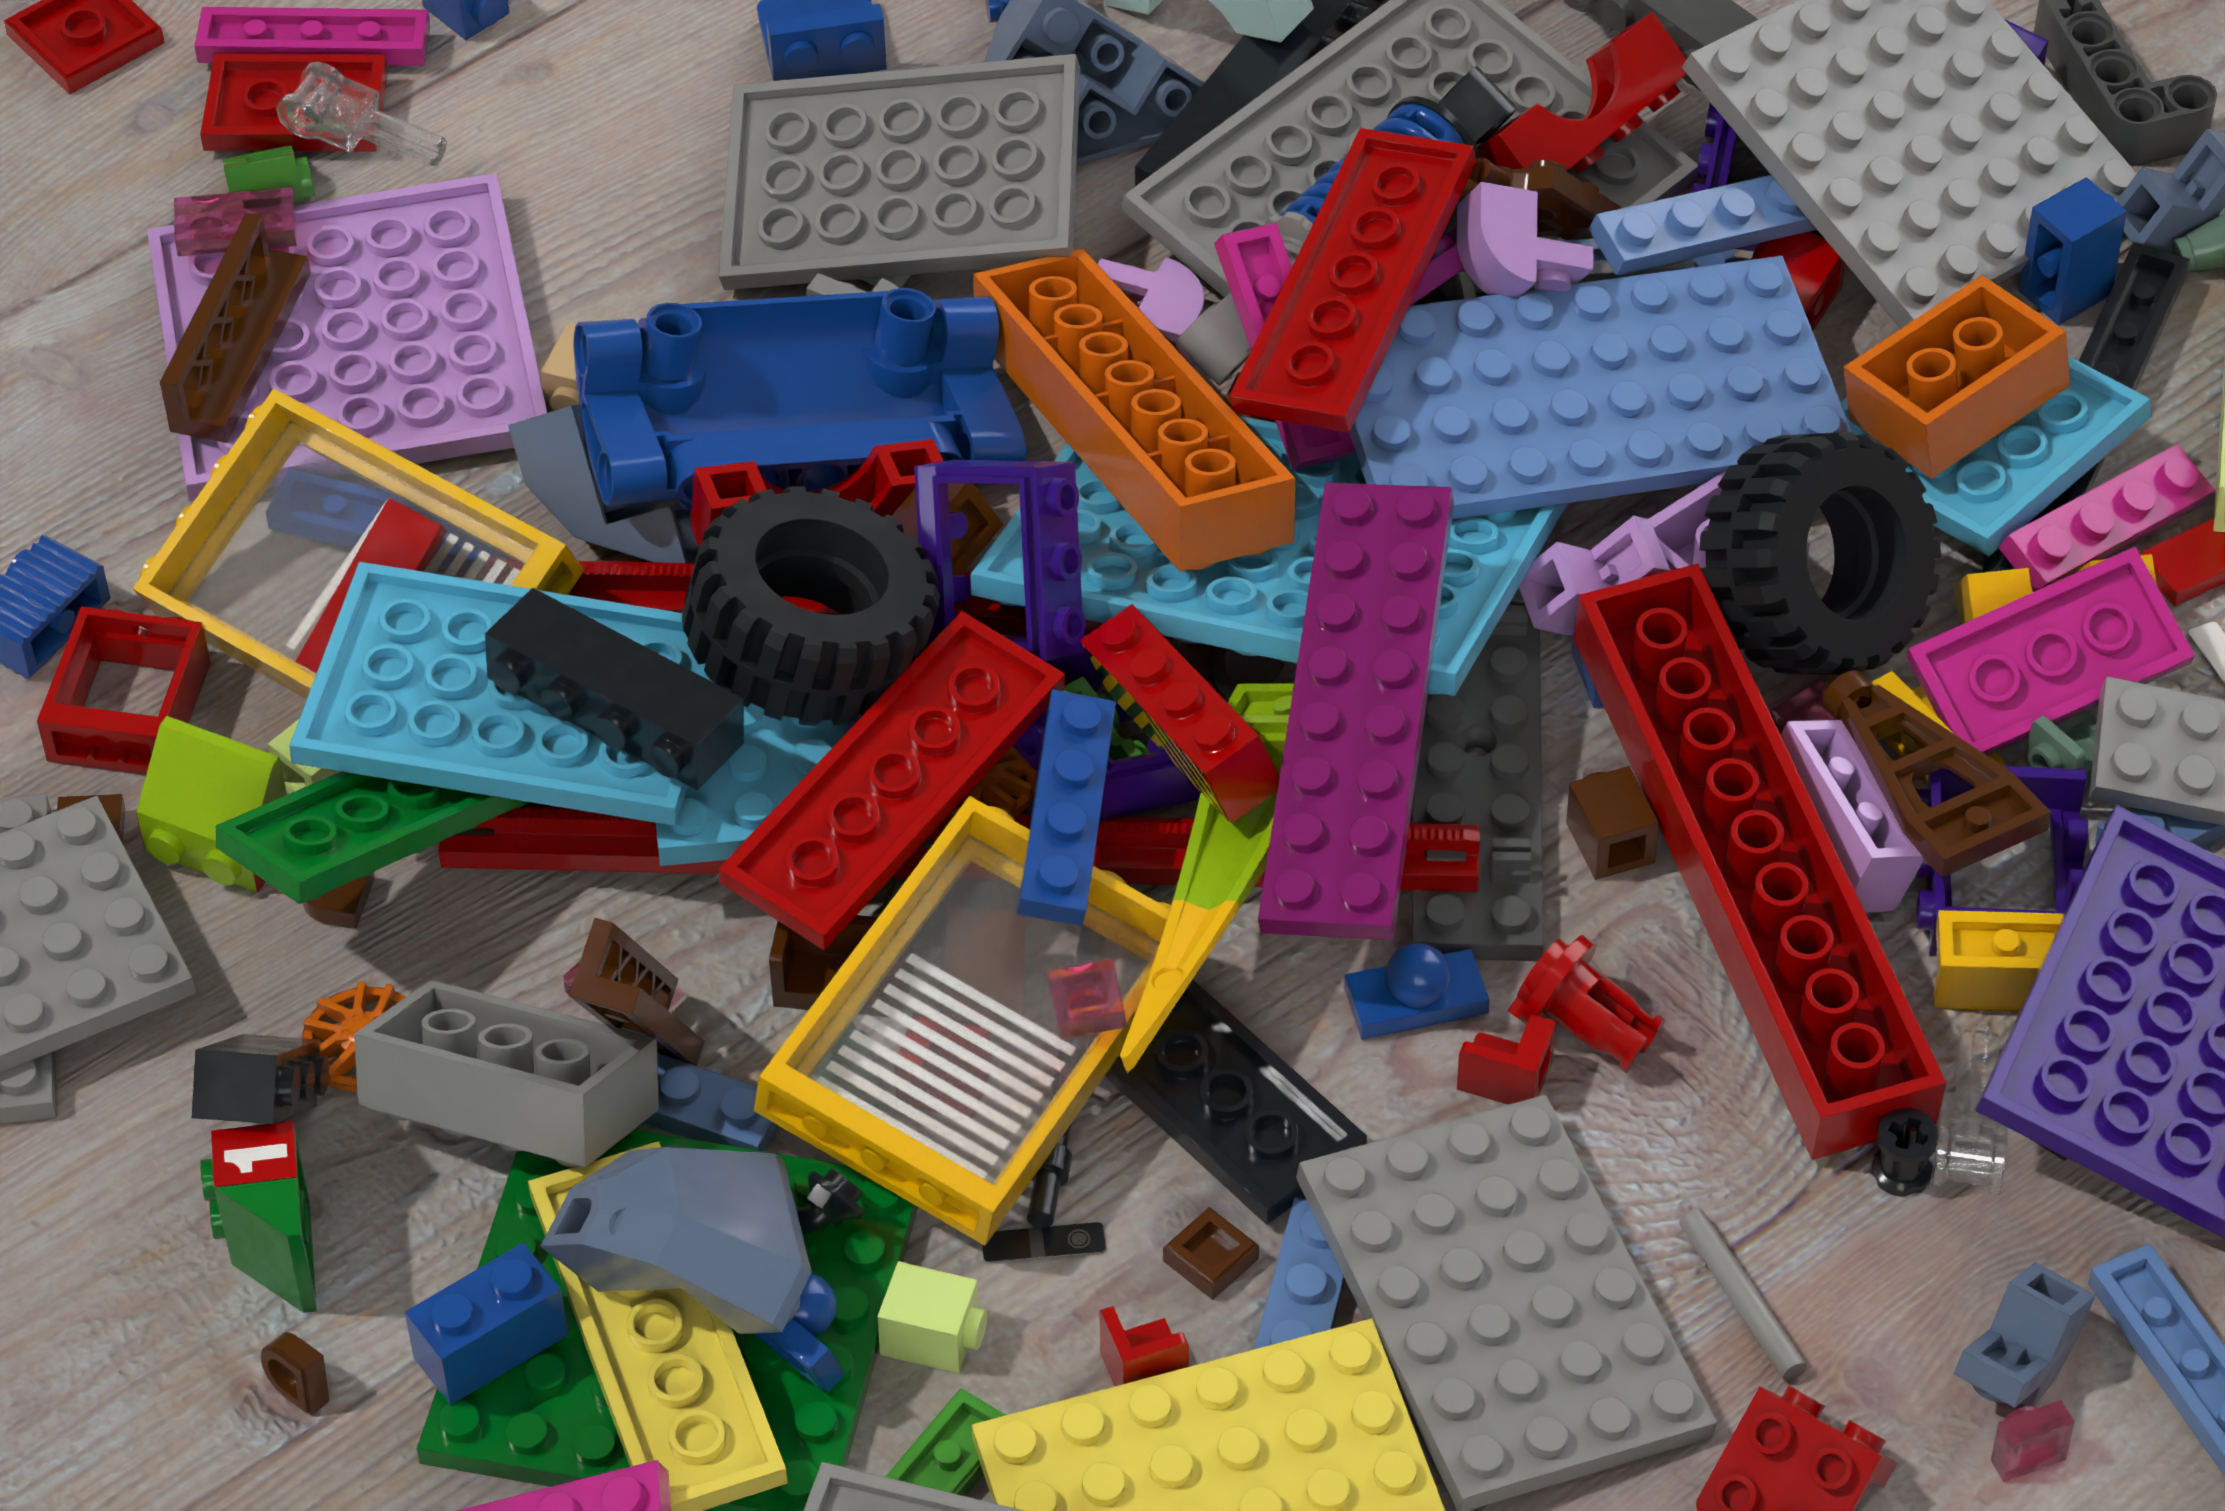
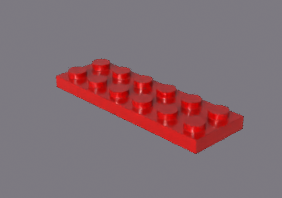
M1365 128L1359 129L1229 395L1232 409L1235 413L1346 433L1350 432L1477 163L1473 145Z
M961 611L719 868L720 884L825 950L1048 708L1052 689L1059 691L1065 689V673Z

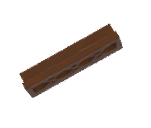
M245 213L160 380L170 432L224 443L228 442L311 274L308 256L269 249L263 215Z
M594 918L568 996L605 1025L654 1037L657 1039V1053L697 1066L705 1041L668 1011L679 979L617 925Z

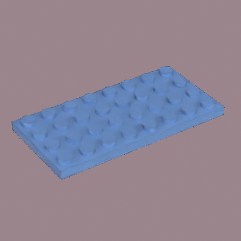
M1783 256L1571 284L1569 291L1533 289L1526 291L1520 298L1496 294L1410 306L1349 433L1366 484L1452 487L1454 498L1452 520L1703 484L1718 474L1727 472L1730 466H1738L1737 460L1744 452L1754 445H1763L1769 438L1781 435L1852 432L1784 258Z

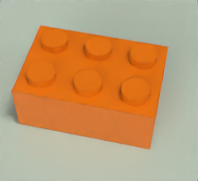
M1984 275L1973 280L1843 367L1849 420L1873 438L1880 440L1887 448H1893L1905 461L1931 479L2070 386L2066 331Z

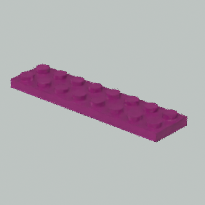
M1325 483L1258 915L1260 931L1263 934L1394 940L1454 507L1452 487Z

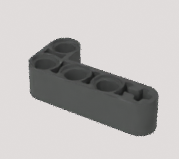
M2039 0L2034 34L2049 40L2046 53L2047 58L2072 99L2130 166L2143 165L2188 154L2205 130L2211 129L2217 91L2210 81L2200 76L2180 75L2150 82L2100 0Z

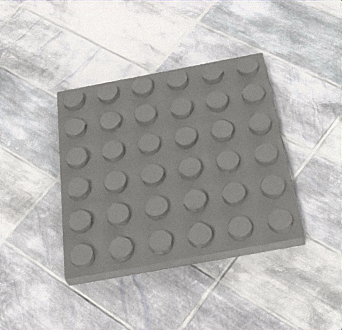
M1796 0L1692 52L1681 67L1900 329L1981 275H1984L1995 284H1999L2022 271L2029 260L2025 255L2032 207L2085 177L2090 179L2106 194L2113 196L2117 200L2137 174L1988 0Z

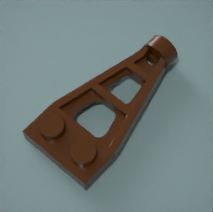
M1852 670L1845 672L1833 680L1827 687L1822 699L1823 707L1835 720H1842L1863 755L1904 835L1941 878L2048 831L2051 811L2013 772L1880 685L1874 686L1860 671ZM1902 731L1925 746V748L1893 761L1878 740ZM1944 768L1952 771L1970 783L1974 788L1938 805L1929 807L1922 802L1912 781Z

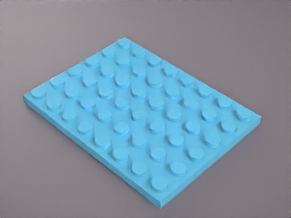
M1238 415L1295 477L1294 543L1271 548L1259 555H1244L1213 563L1205 569L1179 572L1068 443L1054 461L1075 462L1076 485L1079 491L1077 507L1079 548L1082 554V612L1085 619L1105 623L1108 619L1133 604L1162 635L1173 637L1179 642L1190 644L1202 643L1231 649L1244 656L1259 655L1293 662L1297 665L1325 483L1366 484L1356 451L1347 458L1292 471L1277 424ZM1568 503L1452 520L1428 694L1456 695ZM1020 508L972 571V596L995 600L1005 606H1025Z

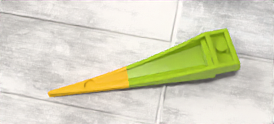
M1294 683L1237 684L1227 703L1259 735L1280 776ZM1277 792L1232 824L1200 793L1185 859L1170 912L1147 983L1120 1053L1127 1073L1134 1068L1265 871Z

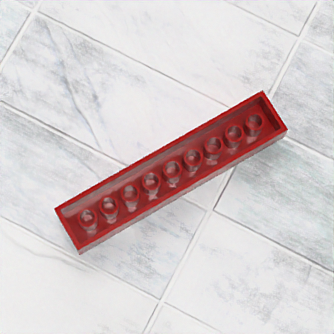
M1699 564L1580 594L1578 597L1573 640L1642 791L1659 822V828L1811 1160L1877 1142V1131L1880 1121L1886 1114L1896 1109L1910 1108L1919 1110L1928 1115L1937 1125L1947 1082Z

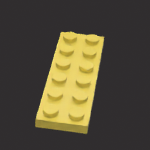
M658 1141L631 1150L661 1148ZM630 1150L595 1160L587 1167H572L528 1181L530 1196L544 1235L546 1236L571 1187ZM553 1257L628 1463L631 1467L658 1460L669 1471L671 1511H703L788 1484L785 1464L732 1328L682 1288L598 1292Z

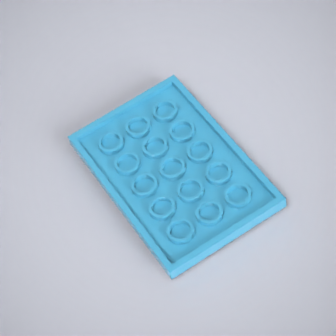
M365 562L358 563L289 745L291 763L674 826H676L688 785L675 778L661 775L651 765L623 750L607 746L600 738L568 721H561L553 717L546 709L516 693L504 691L494 681L487 678L485 633L531 589ZM540 591L710 680L704 672L705 664L698 665L687 645L688 638L683 631L682 624L683 613Z

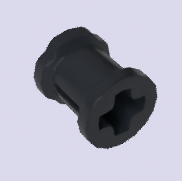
M1904 1108L1896 1109L1886 1114L1880 1121L1877 1131V1142L1880 1149L1875 1153L1871 1167L1872 1175L1876 1178L1880 1189L1891 1195L1906 1197L1910 1194L1924 1191L1930 1184L1933 1166L1928 1158L1936 1150L1939 1133L1937 1125L1928 1115L1919 1110ZM1911 1128H1915L1917 1131L1915 1143H1909ZM1900 1162L1899 1175L1895 1177L1893 1175L1894 1164Z

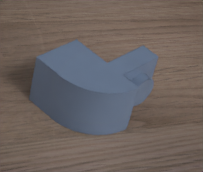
M2206 129L2173 173L2144 167L2139 170L2117 199L2119 204L2127 211L2123 232L2132 243L2135 242L2174 254L2172 248L2173 239L2182 237L2184 234L2225 213V135L2223 132Z
M2034 1262L2009 1282L1990 1329L1963 1350L1953 1374L1971 1383L1974 1390L1987 1400L1996 1403H2007L2014 1408L2020 1403L2029 1408L2034 1407L2051 1386L2066 1362L2096 1295Z

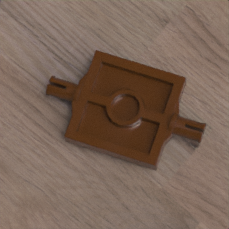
M1478 158L1458 201L1460 202L1480 182L1538 192L1537 237H1561L1564 240L1594 239L1589 231V227L1596 214L1621 209L1620 205L1599 193V188L1596 185L1580 181L1566 172L1567 168L1563 164L1548 160L1534 161L1531 163L1530 168L1510 169L1496 166L1486 158H1483V161L1481 158Z

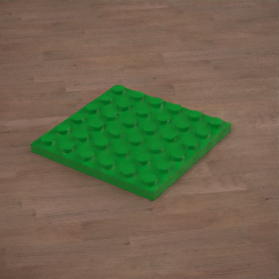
M633 1130L596 1160L658 1141L661 1148L771 1152ZM516 1151L477 1269L524 1242L561 1288L568 1336L451 1406L439 1390L436 1389L417 1446L419 1464L549 1487L630 1467L553 1256L540 1247L545 1235L530 1196L528 1181L572 1168L559 1164L556 1159L527 1151ZM775 1153L785 1161L796 1208L811 1205L807 1199L810 1194L807 1176L811 1171H815L825 1177L832 1168L863 1192V1195L856 1202L865 1211L862 1218L844 1220L839 1227L831 1223L821 1231L803 1235L812 1274L825 1279L834 1290L836 1298V1316L829 1329L816 1338L829 1348L845 1375L829 1393L826 1390L822 1392L753 1333L739 1334L732 1329L785 1464L788 1484L703 1511H804L821 1462L842 1467L847 1465L880 1347L877 1316L898 1261H904L918 1207L847 1165Z

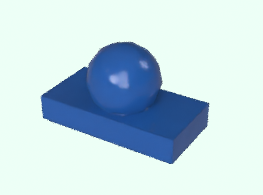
M1410 943L1397 949L1387 966L1345 974L1344 990L1361 1039L1489 1013L1490 999L1472 949L1442 954L1438 949L1425 943Z
M811 1273L800 1295L799 1309L791 1321L786 1324L783 1332L753 1334L822 1392L826 1390L829 1393L845 1375L829 1348L816 1338L829 1329L836 1316L834 1290L825 1279Z

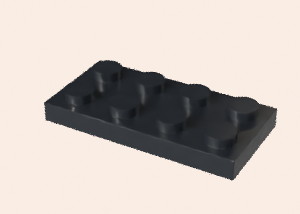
M1193 979L1134 1068L1127 1073L1119 1055L1105 1075L1110 1082L1266 1225L1291 1208L1295 1197L1302 1199L1305 1197L1296 1179L1300 1162L1367 1144V1135Z

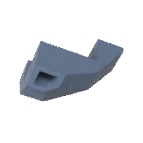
M1010 0L999 17L984 62L1076 54L1080 65L1076 165L1156 142L1205 83L1082 0Z
M579 404L508 425L525 485L575 538L652 562L695 563L699 547L690 527L691 511L682 508L677 500L619 505L604 504L590 463Z
M671 1147L630 1150L570 1188L540 1246L598 1292L682 1288L739 1334L783 1332L786 1324L791 1321L799 1309L800 1295L812 1273L785 1161L775 1153Z

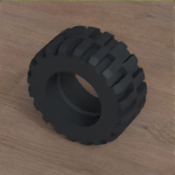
M1852 432L1781 435L1767 439L1763 445L1752 446L1737 460L1738 466H1730L1718 483L1722 491L1720 495H1713L1709 501L1704 515L1710 518L1708 531L1701 532L1699 550L1705 551L1706 567L1701 568L1739 649L1745 650L1744 654L1747 658L1762 668H1772L1776 673L1841 675L1852 670L1860 672L1863 670H1874L1886 664L1893 657V654H1899L1914 638L1915 635L1911 629L1920 628L1931 609L1926 605L1928 596L1936 593L1940 576L1934 574L1935 558H1941V540L1934 539L1932 527L1938 521L1933 505L1925 503L1922 494L1927 490L1915 472L1905 471L1909 464L1893 448H1886L1880 440L1868 435H1854ZM1819 508L1829 524L1834 544L1833 573L1828 589L1822 599L1819 598L1812 585L1806 554L1808 533Z
M787 487L780 494H775L772 489L753 494L749 497L748 502L741 499L724 509L721 516L712 520L704 532L684 600L685 607L682 614L683 631L688 638L687 645L698 665L705 664L704 672L713 683L721 687L725 685L732 693L744 698V706L747 708L752 703L763 708L765 716L780 721L783 716L799 719V725L817 726L821 723V720H831L834 726L850 724L857 720L858 714L863 716L926 649L939 608L940 598L936 588L938 580L930 560L925 559L926 553L913 535L906 537L903 534L904 529L900 522L889 514L885 517L873 512L872 504L857 498L854 503L839 498L840 492L823 488L820 493L806 492L805 487ZM781 597H798L812 600L835 610L841 615L808 611L787 602Z

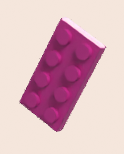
M2136 547L1908 648L1906 658L1937 717L1956 736L1987 756L2028 738L2031 723L2041 716L2047 717L2056 725L2098 706L2100 688L2106 676L2147 684L2191 664L2195 657Z

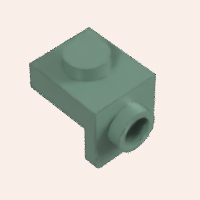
M2085 711L2055 725L2047 717H2039L2031 723L2025 761L2031 767L2086 769L2087 780L2085 788H2087L2091 782L2097 718L2090 712Z

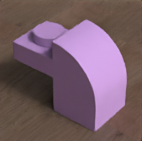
M1480 182L1457 204V248L1461 263L1471 280L1488 295L1501 294L1520 298L1533 285L1535 289L1569 291L1571 284H1577L1593 270V247L1537 237L1538 192Z
M1167 257L1164 258L1157 273L1101 258L1098 262L1100 268L1188 363L1194 367L1196 362L1176 341L1204 312V292L1196 275L1185 265Z
M1632 516L1591 550L1556 542L1533 561L1532 566L1519 586V590L1534 628L1562 635H1573L1574 619L1577 614L1578 597L1580 594L1671 570L1651 521L1642 517Z

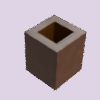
M1630 766L1609 772H1595L1583 779L1569 783L1566 824L1595 880L1655 863L1659 822Z

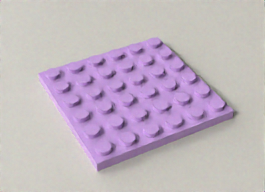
M497 173L250 212L263 215L269 249L308 256L311 274L228 442L224 443L184 434H178L189 502L197 498L209 481L215 463L223 455L228 454L244 431L251 412L257 406L264 403L273 388L415 464L514 448L508 425L545 414L547 410ZM245 213L147 229L167 366ZM299 445L270 488L281 487L289 470L324 478L353 475V473Z

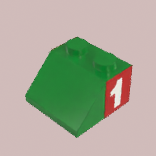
M294 1121L212 1130V1159L201 1160L200 1170L204 1199L209 1201L213 1238H226L231 1264L301 1312L317 1311L310 1197Z

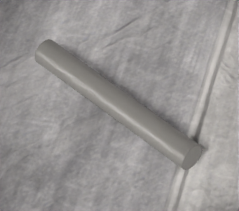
M1694 1209L1686 1213L1679 1222L1681 1228L1784 1381H1792L1801 1376L1807 1368L1806 1363L1702 1209Z

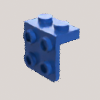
M761 0L757 4L758 20L773 81L887 70L884 18L880 4L872 5L871 0Z

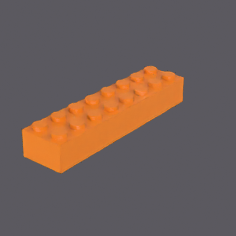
M1083 248L1073 250L1071 256H1047L973 274L974 297L989 296L993 299L997 308L999 336L994 357L996 362L1179 572L1205 569L1213 563L1244 555H1259L1271 548L1294 543L1295 477Z

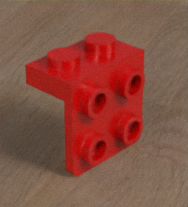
M1788 1385L1783 1396H1780L1759 1386L1699 1494L1696 1508L1697 1511H1855L1870 1482L1885 1487L1897 1462L1880 1453L1886 1442L1885 1439L1851 1420H1848L1843 1431L1819 1418L1825 1405Z

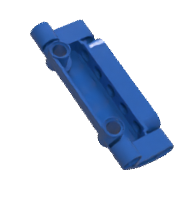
M898 288L880 292L689 304L667 302L652 307L647 313L646 318H641L638 323L635 319L578 322L574 330L573 348L579 406L590 463L604 504L619 505L677 500L682 508L691 511L694 468L755 461L764 478L779 488L805 487L806 491L819 490L832 486L854 473L867 459L874 446L934 439L943 461H1025L1026 444L1022 427L993 368L999 336V318L995 302L989 296L936 299L933 302L929 296L921 291L911 288Z

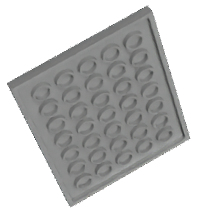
M1389 0L1124 194L1121 210L1225 298L1231 291L1214 245L1218 238L1223 234L1263 226L1273 215H1280L1285 212L1287 207L1298 199L1305 190L1314 185L1317 179L1327 173L1334 164L1343 159L1360 128L1373 130L1388 118L1390 110L1400 100L1406 97L1418 96L1439 103L1462 77L1472 68L1478 66L1518 107L1516 112L1504 124L1537 103L1558 116L1581 120L1587 114L1591 102V77L1496 0ZM1643 120V123L1620 141L1615 143L1610 136L1604 140L1600 146L1605 151V154L1577 174L1572 167L1566 171L1582 182L1596 185L1599 188V193L1620 205L1622 209L1674 197L1696 179L1698 164ZM1457 205L1442 236L1457 227ZM1540 237L1557 241H1565L1561 237ZM1458 273L1411 306L1450 301Z

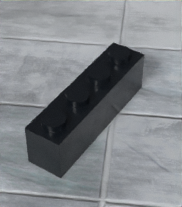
M535 588L527 592L485 633L487 678L494 681L501 689L524 697L546 709L553 717L561 721H568L600 738L607 746L613 749H621L651 765L661 775L675 778L697 791L744 744V698Z

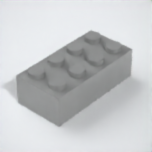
M434 980L426 982L354 1034L358 1106L384 1112L388 1117L395 1120H413L439 1127L450 1135H468L498 1143L505 1150L527 1151L553 1158L559 1164L568 1167H587L659 1110L656 1038Z

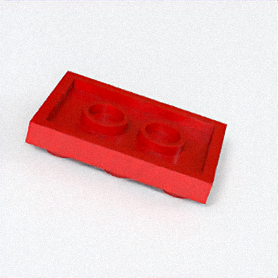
M214 53L200 132L203 151H264L292 145L293 151L376 152L388 75L386 54Z

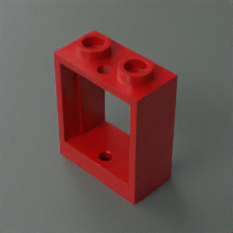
M80 607L37 719L47 762L147 774L160 724L166 716L189 724L211 661L202 622L184 620L180 617L167 618L128 613L119 609L105 610ZM107 661L175 670L158 717L84 707L100 662Z

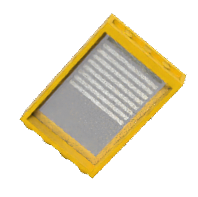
M273 388L264 403L257 406L251 412L244 431L228 454L223 455L215 463L209 481L192 504L182 510L177 518L175 529L161 549L146 561L140 572L139 580L132 589L154 614L159 617H180L184 620L202 622L206 642L209 645L307 699L316 674L300 666L295 660L388 498L442 525L447 530L424 572L528 589L535 588L540 591L568 595L584 572V569L566 544Z
M969 796L760 1074L753 1111L985 1246L1120 1055L1147 983L1171 905L1164 902H1156L1128 886L1119 875L1093 866L1087 909L1082 926L1016 914L1029 829L1015 822L1004 810L994 806H987Z

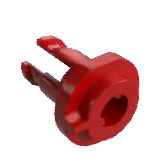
M1584 935L1577 937L1570 945L1561 939L1556 940L1531 969L1522 983L1516 999L1507 1011L1524 1024H1527L1530 1014L1546 1019L1550 1017L1593 1050L1609 1054L1620 1062L1619 1069L1627 1073L1634 1064V1059L1640 1051L1644 1054L1662 1029L1665 1019L1660 1015H1656L1655 1018L1640 1007L1631 994L1589 964L1597 948V945Z

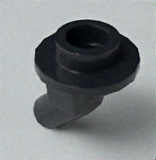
M832 1168L825 1177L815 1171L810 1172L807 1176L810 1193L807 1199L811 1205L796 1208L802 1235L821 1231L831 1223L839 1227L844 1220L860 1219L864 1216L865 1211L856 1203L863 1195V1192L851 1181Z

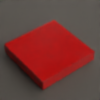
M41 0L4 20L7 35L69 95L165 43L162 28L132 0Z

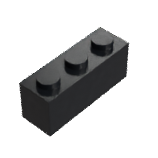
M241 1034L196 1049L191 1118L274 1124L317 1106V1096L325 1095L329 1079V1061L327 1056H320V1039Z

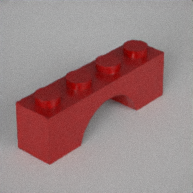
M1651 12L1622 30L1586 59L1592 83V96L1584 119H1568L1558 116L1537 103L1508 121L1484 140L1483 143L1478 145L1480 158L1482 161L1483 158H1486L1496 166L1510 169L1530 168L1531 163L1534 161L1548 160L1563 164L1567 170L1572 167L1578 174L1605 154L1600 144L1609 136L1616 143L1643 123L1638 113L1646 106L1652 112H1655L1681 92L1675 83L1686 75L1681 67L1687 59L1655 14Z
M934 439L874 446L867 459L854 473L844 480L823 489L840 492L839 498L854 503L857 498L873 505V512L882 517H885L887 514L892 516L915 489L914 466L943 462V458ZM755 461L694 468L690 527L698 547L712 520L721 516L724 509L741 499L748 502L749 497L757 492L772 489L775 494H780L784 489L766 480ZM822 489L814 490V491H806V492H809V493H820V491H821Z

